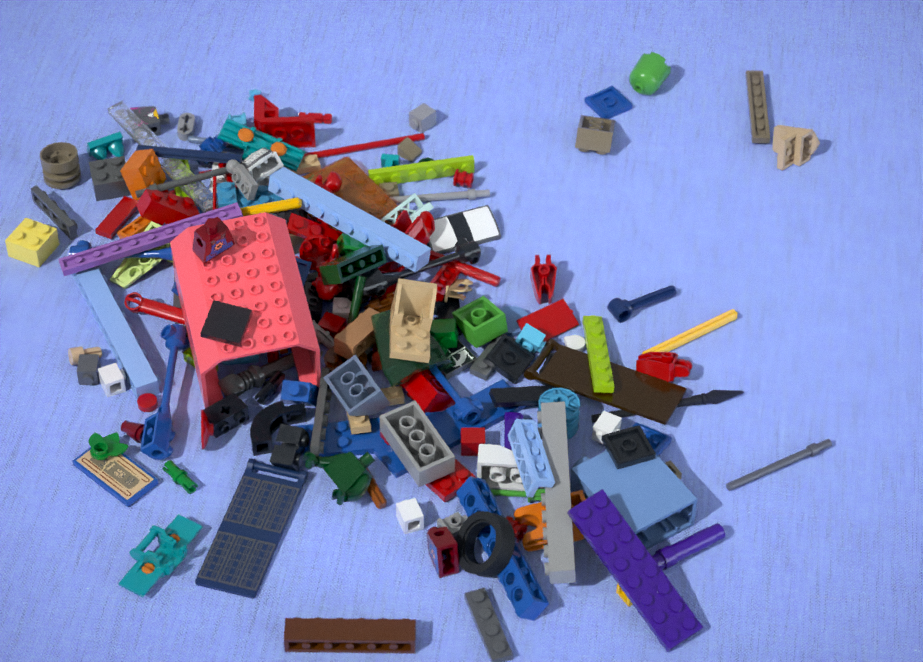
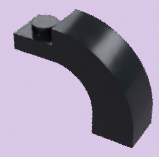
M279 401L265 407L255 416L250 428L253 456L272 453V435L280 428L281 424L292 425L307 422L304 403L284 406L283 401Z

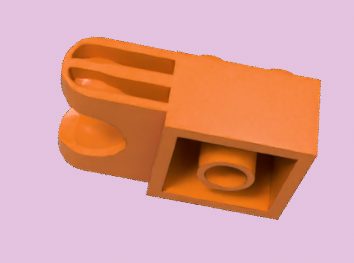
M583 490L570 493L571 508L586 500ZM541 502L519 507L514 512L515 520H518L521 524L524 523L527 526L536 527L535 530L527 532L523 537L522 544L527 551L544 549V545H548V540H543V527H547V523L542 522V510H546V506H542ZM572 521L573 542L584 540L585 537Z

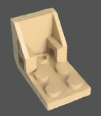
M398 278L390 312L389 358L429 363L430 328L434 315L437 284Z

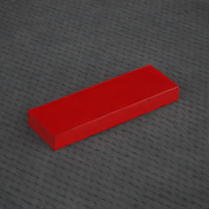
M124 196L95 229L96 234L112 239L137 211L136 204L138 200Z

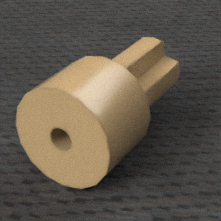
M80 346L69 348L68 357L70 364H78L79 354H99V358H101L102 350L100 347L83 349Z

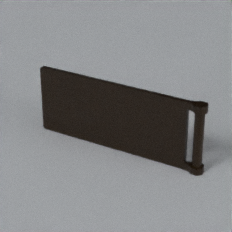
M551 338L545 342V347L531 367L527 368L524 372V377L528 380H538L558 388L569 389L575 394L664 425L668 423L687 390L685 387L610 362L614 381V393L594 392L588 354L560 345ZM556 350V353L544 370L539 374L537 372L549 353Z

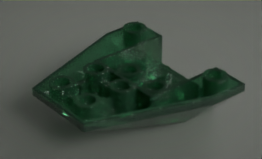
M391 309L371 316L382 370L392 387L408 382L415 373L436 366L442 371L456 365L447 347L431 332L429 363L389 358Z

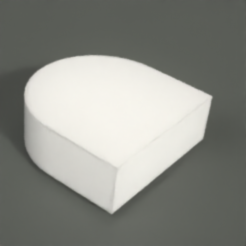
M579 335L564 337L566 347L580 352L584 351L585 339Z

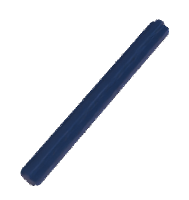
M137 145L136 151L154 149L156 156L161 158L226 164L229 160L234 159L242 163V155L235 153Z

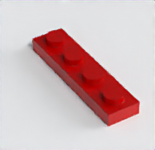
M443 264L430 282L437 284L436 301L442 302L445 298L446 286L449 285L450 287L459 278L461 270Z

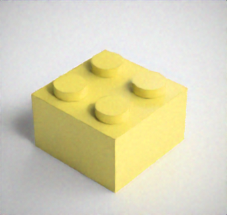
M25 218L5 240L9 257L39 268L60 245L57 228L29 218Z

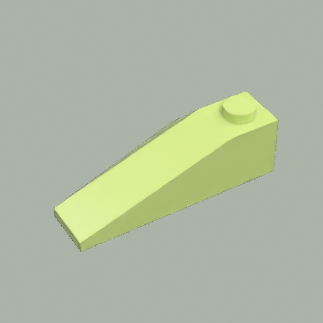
M151 221L145 231L161 226ZM168 243L149 250H160L171 246ZM125 258L109 280L126 289L163 259Z

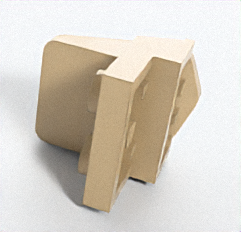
M785 125L774 127L772 149L778 153L777 168L782 171L792 164L801 166L809 161L811 155L814 154L820 145V141L813 129Z

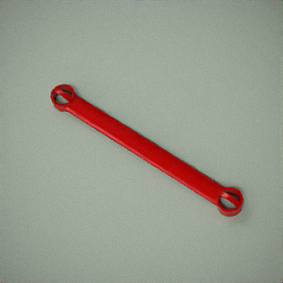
M132 292L125 298V306L132 313L142 312L185 325L181 308L144 298L137 292ZM130 302H134L139 306L135 308H130L129 304ZM279 350L271 351V352H268V353H276V352H278Z

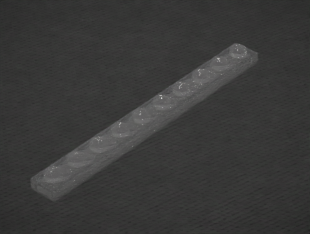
M123 101L107 108L108 114L138 145L167 147ZM158 157L162 169L173 181L194 175L180 159ZM201 181L180 186L204 213L213 210V193ZM218 198L216 200V208H219Z

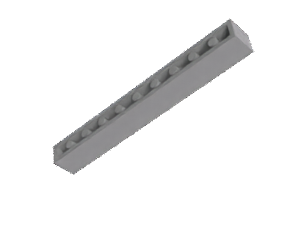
M565 402L541 403V411H537L538 424L542 423V427H538V431L555 480L552 488L541 487V489H545V493H541L542 506H546V510H542V522L547 523V527H543V540H548V545H544V558L549 560V562L544 563L545 576L549 575L550 584L576 583L572 519L567 514L568 510L571 509Z

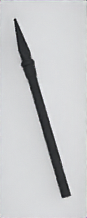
M711 390L706 394L702 393L701 395L683 398L677 408L689 405H706L707 403L717 404L740 395L744 391ZM624 410L608 412L621 418L635 415ZM602 413L591 415L592 422H596Z

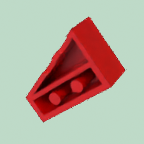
M145 189L136 204L141 217L162 226L164 223L170 224L200 214L193 199L190 197H181L158 190Z

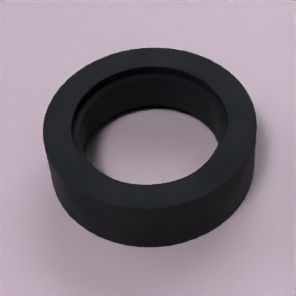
M479 511L469 516L460 527L456 537L460 567L468 573L482 577H493L499 574L508 565L515 547V534L510 522L500 515L487 511ZM492 525L496 534L495 547L490 557L485 562L479 564L474 556L475 541L484 527Z

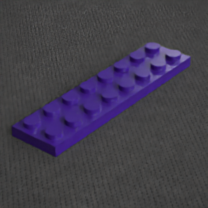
M603 489L568 510L567 514L667 652L702 630L703 626Z

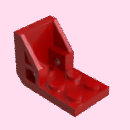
M254 95V126L257 128L256 130L275 138L280 137L283 139L282 142L296 148L316 147L314 116L279 117V108L262 95Z

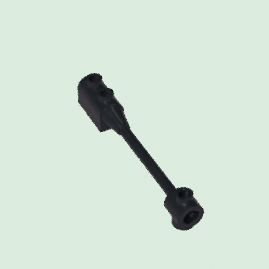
M462 238L455 244V253L429 261L428 264L416 272L406 269L400 272L382 273L377 267L359 275L367 277L361 303L367 302L370 296L374 294L377 297H382L386 293L387 288L398 282V278L403 279L458 260L460 263L470 262L472 265L476 264L481 256L480 247L476 241L468 242L466 238ZM357 277L343 282L342 292L351 302Z

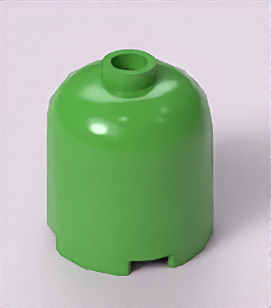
M655 52L650 54L643 53L629 75L631 87L642 95L654 94L671 73L670 66L668 67L665 63L666 59Z

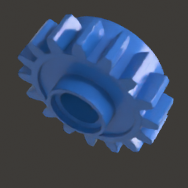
M217 134L214 138L209 136L199 147L202 151L222 152L228 144L218 139L219 134ZM197 161L199 164H201L202 162H203L205 165H206L207 163H209V162H204V161Z

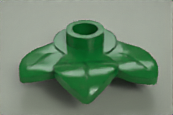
M117 432L105 437L98 433H93L89 438L90 455L96 460H104L109 456H119L128 449L127 444L120 443Z

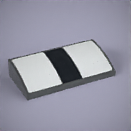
M485 205L435 218V231L430 236L427 246L432 251L446 254L455 251L456 242L462 238H466L468 242L476 241L480 245L501 239V234L490 207Z

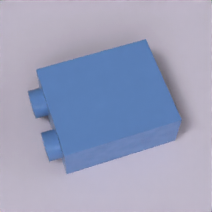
M605 450V452L593 458L587 456L580 458L571 468L570 493L583 490L585 499L603 489L647 550L692 527L695 523L698 499L657 454L653 460L617 470L608 451Z

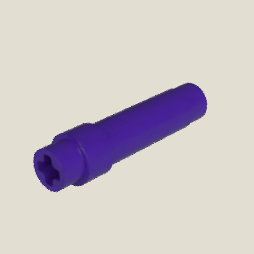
M716 523L670 546H665L655 551L652 557L661 570H666L676 565L677 562L725 538V531L719 523Z

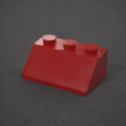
M403 360L393 372L397 379V384L406 389L408 397L416 401L424 413L444 411L455 405V401L423 362Z

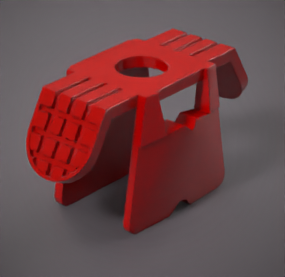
M403 210L397 217L396 222L391 225L425 245L430 241V236L435 231L434 218L428 211L421 212L420 216L412 223L407 210Z

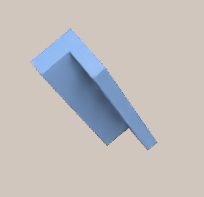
M516 419L508 433V438L526 496L533 498L538 487L552 488L555 480L535 420Z

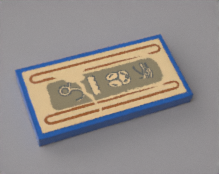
M90 447L73 460V465L127 507L131 506L158 484L157 478L124 453L119 456H109L104 460H96L90 455Z

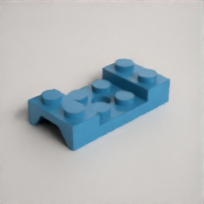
M234 182L217 183L219 208L233 203H238L239 207L242 208L285 200L270 192L266 185L258 186L254 200H247L239 188H235Z

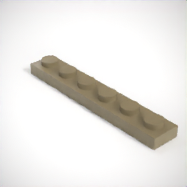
M746 70L745 77L752 143H770L763 71Z

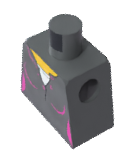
M155 106L127 108L135 142L159 136L161 134V125L170 124L168 113L158 115Z

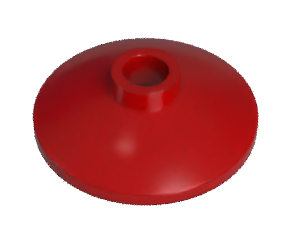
M201 410V448L204 450L209 436L214 435V424H209L205 411Z

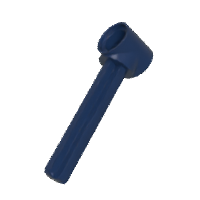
M672 285L630 301L614 298L607 305V309L619 323H623L630 318L632 311L674 296L677 291L675 286Z

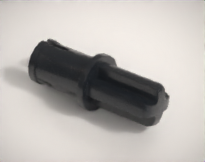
M279 370L276 371L269 381L264 382L262 389L255 395V400L259 404L264 405L270 396L277 392V388L285 379V374Z

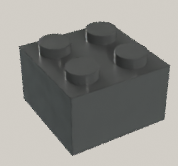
M124 156L89 162L96 201L131 196L120 172L126 163Z

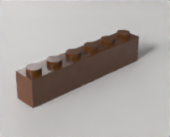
M285 618L284 649L285 652L415 654L416 619Z

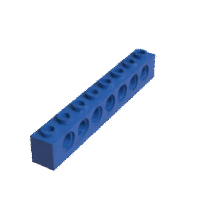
M470 476L456 492L467 517L479 511H487L504 517L485 479ZM492 525L484 527L477 536L488 558L492 554L496 542V534ZM515 538L513 555L508 565L497 575L499 582L503 585L507 597L515 609L516 615L521 619L535 620L549 605V602Z

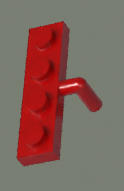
M291 213L287 223L288 232L303 239L313 234H322L329 237L334 244H337V239L342 234V232L329 228L330 225L324 221L319 224L294 213Z

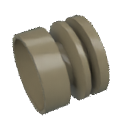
M56 142L47 145L41 150L40 160L43 168L44 182L47 186L64 189L72 187L80 181L79 157L77 148L74 145L66 142Z

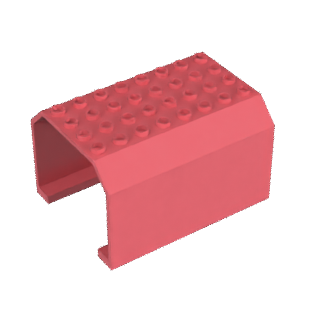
M264 212L223 220L222 222L231 232L235 245L205 264L192 251L194 231L202 225L188 227L170 241L175 282L204 408L223 399L216 365L220 362L290 347L299 381L309 382L319 387L321 378L320 348L285 219ZM213 300L252 310V316L240 347L201 337L200 333Z

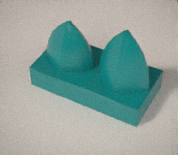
M121 132L88 142L87 153L89 157L93 156L97 160L106 159L107 150L116 157L123 156L124 146Z

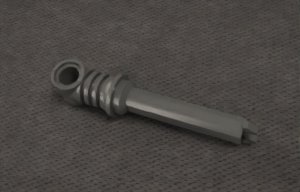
M290 353L261 367L250 365L245 371L224 377L218 384L225 397L233 392L240 396L244 391L254 387H262L265 379L272 377L276 371L283 372L294 367L293 354Z

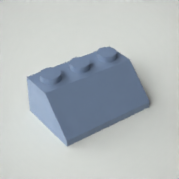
M356 355L323 377L350 416L375 415L390 404Z

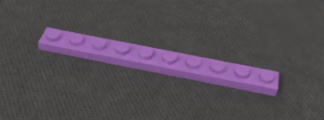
M233 203L58 260L63 275L67 276L168 244L186 228L205 224L209 218L219 217L223 221L243 217L238 203Z

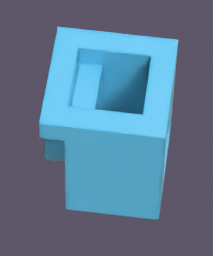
M526 323L515 342L529 352L535 354L538 351L540 353L546 344L543 342L546 335Z

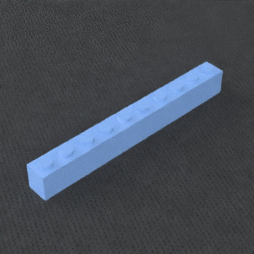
M285 167L270 175L268 186L270 192L285 200L296 197L302 200L301 209L367 246L383 244L385 256L413 272L428 264L431 248Z
M100 265L72 274L120 368L123 369L126 380L136 399L144 393L160 394V377L158 374H154L152 362L147 361L145 349L140 348V340L137 335L134 336L131 323H127L125 311L120 310L119 300L117 298L114 299L112 287L107 286L108 281L105 274H101Z

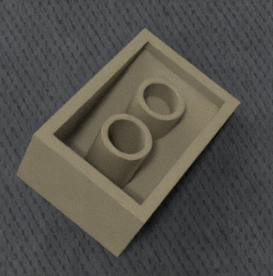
M581 115L575 148H579L578 150L582 152L592 150L598 154L610 153L615 120Z

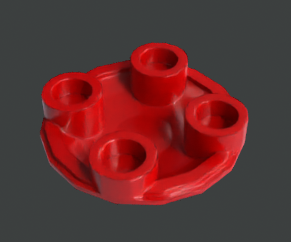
M313 234L306 237L299 249L300 258L312 262L310 270H316V266L329 258L334 243L329 237L322 234Z

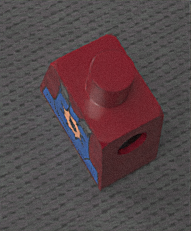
M219 217L209 218L204 225L194 231L192 251L205 264L234 246L235 242L229 228Z
M431 527L427 532L428 553L438 577L443 578L459 573L456 540L447 527Z

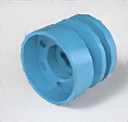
M549 389L540 396L538 411H541V403L565 402L567 440L571 439L577 434L579 429L580 399L569 389Z

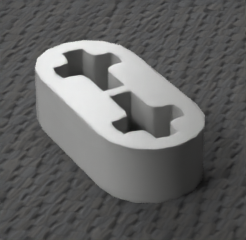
M183 113L179 117L177 132L178 138L182 141H188L189 136H194L196 124L195 116L192 113Z

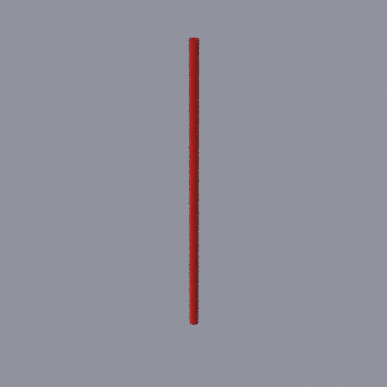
M424 133L305 153L303 157L315 154L318 158L397 145L406 137L410 138L413 142L425 140Z

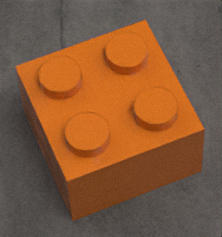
M154 149L134 151L120 170L131 196L135 200L141 198L136 197L135 191L148 188L152 184H163L167 179Z

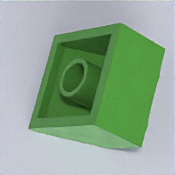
M485 296L452 312L465 339L475 348L508 332L505 313Z

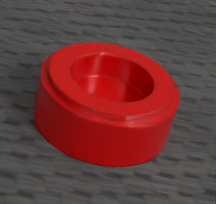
M144 393L137 399L138 408L142 412L154 411L158 406L157 397L152 393Z

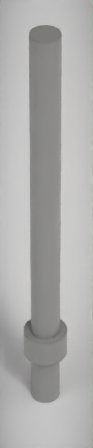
M468 189V191L420 194L417 196L421 202L464 198L475 200L477 197H490V190ZM411 195L382 197V205L402 203Z

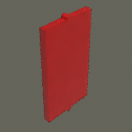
M564 298L516 321L521 331L527 323L544 333L546 336L543 342L579 326L578 321L573 315V310H570Z

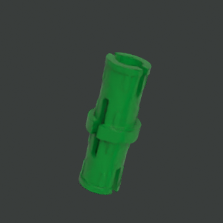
M172 460L164 464L163 470L171 476L176 485L179 484L188 494H192L197 490L195 487H198V484L188 476L184 469L181 470Z

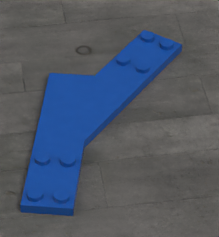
M502 379L469 397L471 400L479 399L484 410L479 420L472 425H466L462 420L457 422L452 414L454 405L444 411L425 413V415L449 449H452L461 444V428H485L486 430L503 421L505 412H519L525 409L526 406L495 408L489 395L490 389L511 387ZM380 417L369 418L371 432L351 435L348 421L328 422L327 427H324L326 428V440H322L324 442V454H320V456L328 457L352 452L356 456L364 455L368 451L369 454H375L396 479L408 473L391 446L387 445L384 439L381 438ZM314 424L296 426L304 428L309 434L310 440L308 446L305 447L304 454L310 452Z

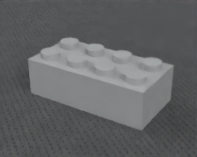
M416 401L380 415V432L418 487L455 472L454 454Z

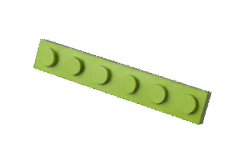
M469 155L368 170L369 187H379V183L397 182V184L454 176L456 169H459L460 172L467 171L468 174L474 173V157Z
M583 316L582 324L593 390L599 393H614V381L602 316Z

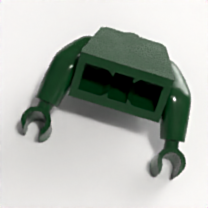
M368 451L359 459L352 452L328 457L315 456L312 452H306L303 457L307 468L310 469L313 465L323 468L339 488L333 490L331 498L332 500L337 499L336 503L338 505H342L343 502L361 499L373 478L366 468L375 459Z

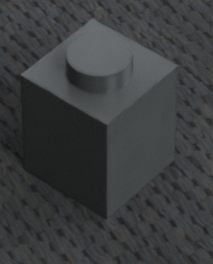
M79 354L77 366L79 385H99L97 370L101 368L99 354Z

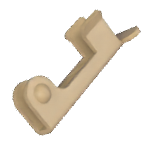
M457 279L450 287L447 285L445 303H447L448 297L464 301L466 296L457 293L472 291L469 285H472L473 282L469 279Z

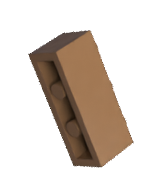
M369 307L363 313H360L352 323H349L343 331L336 334L333 340L334 352L346 359H350L354 355L359 357L387 332L388 316Z

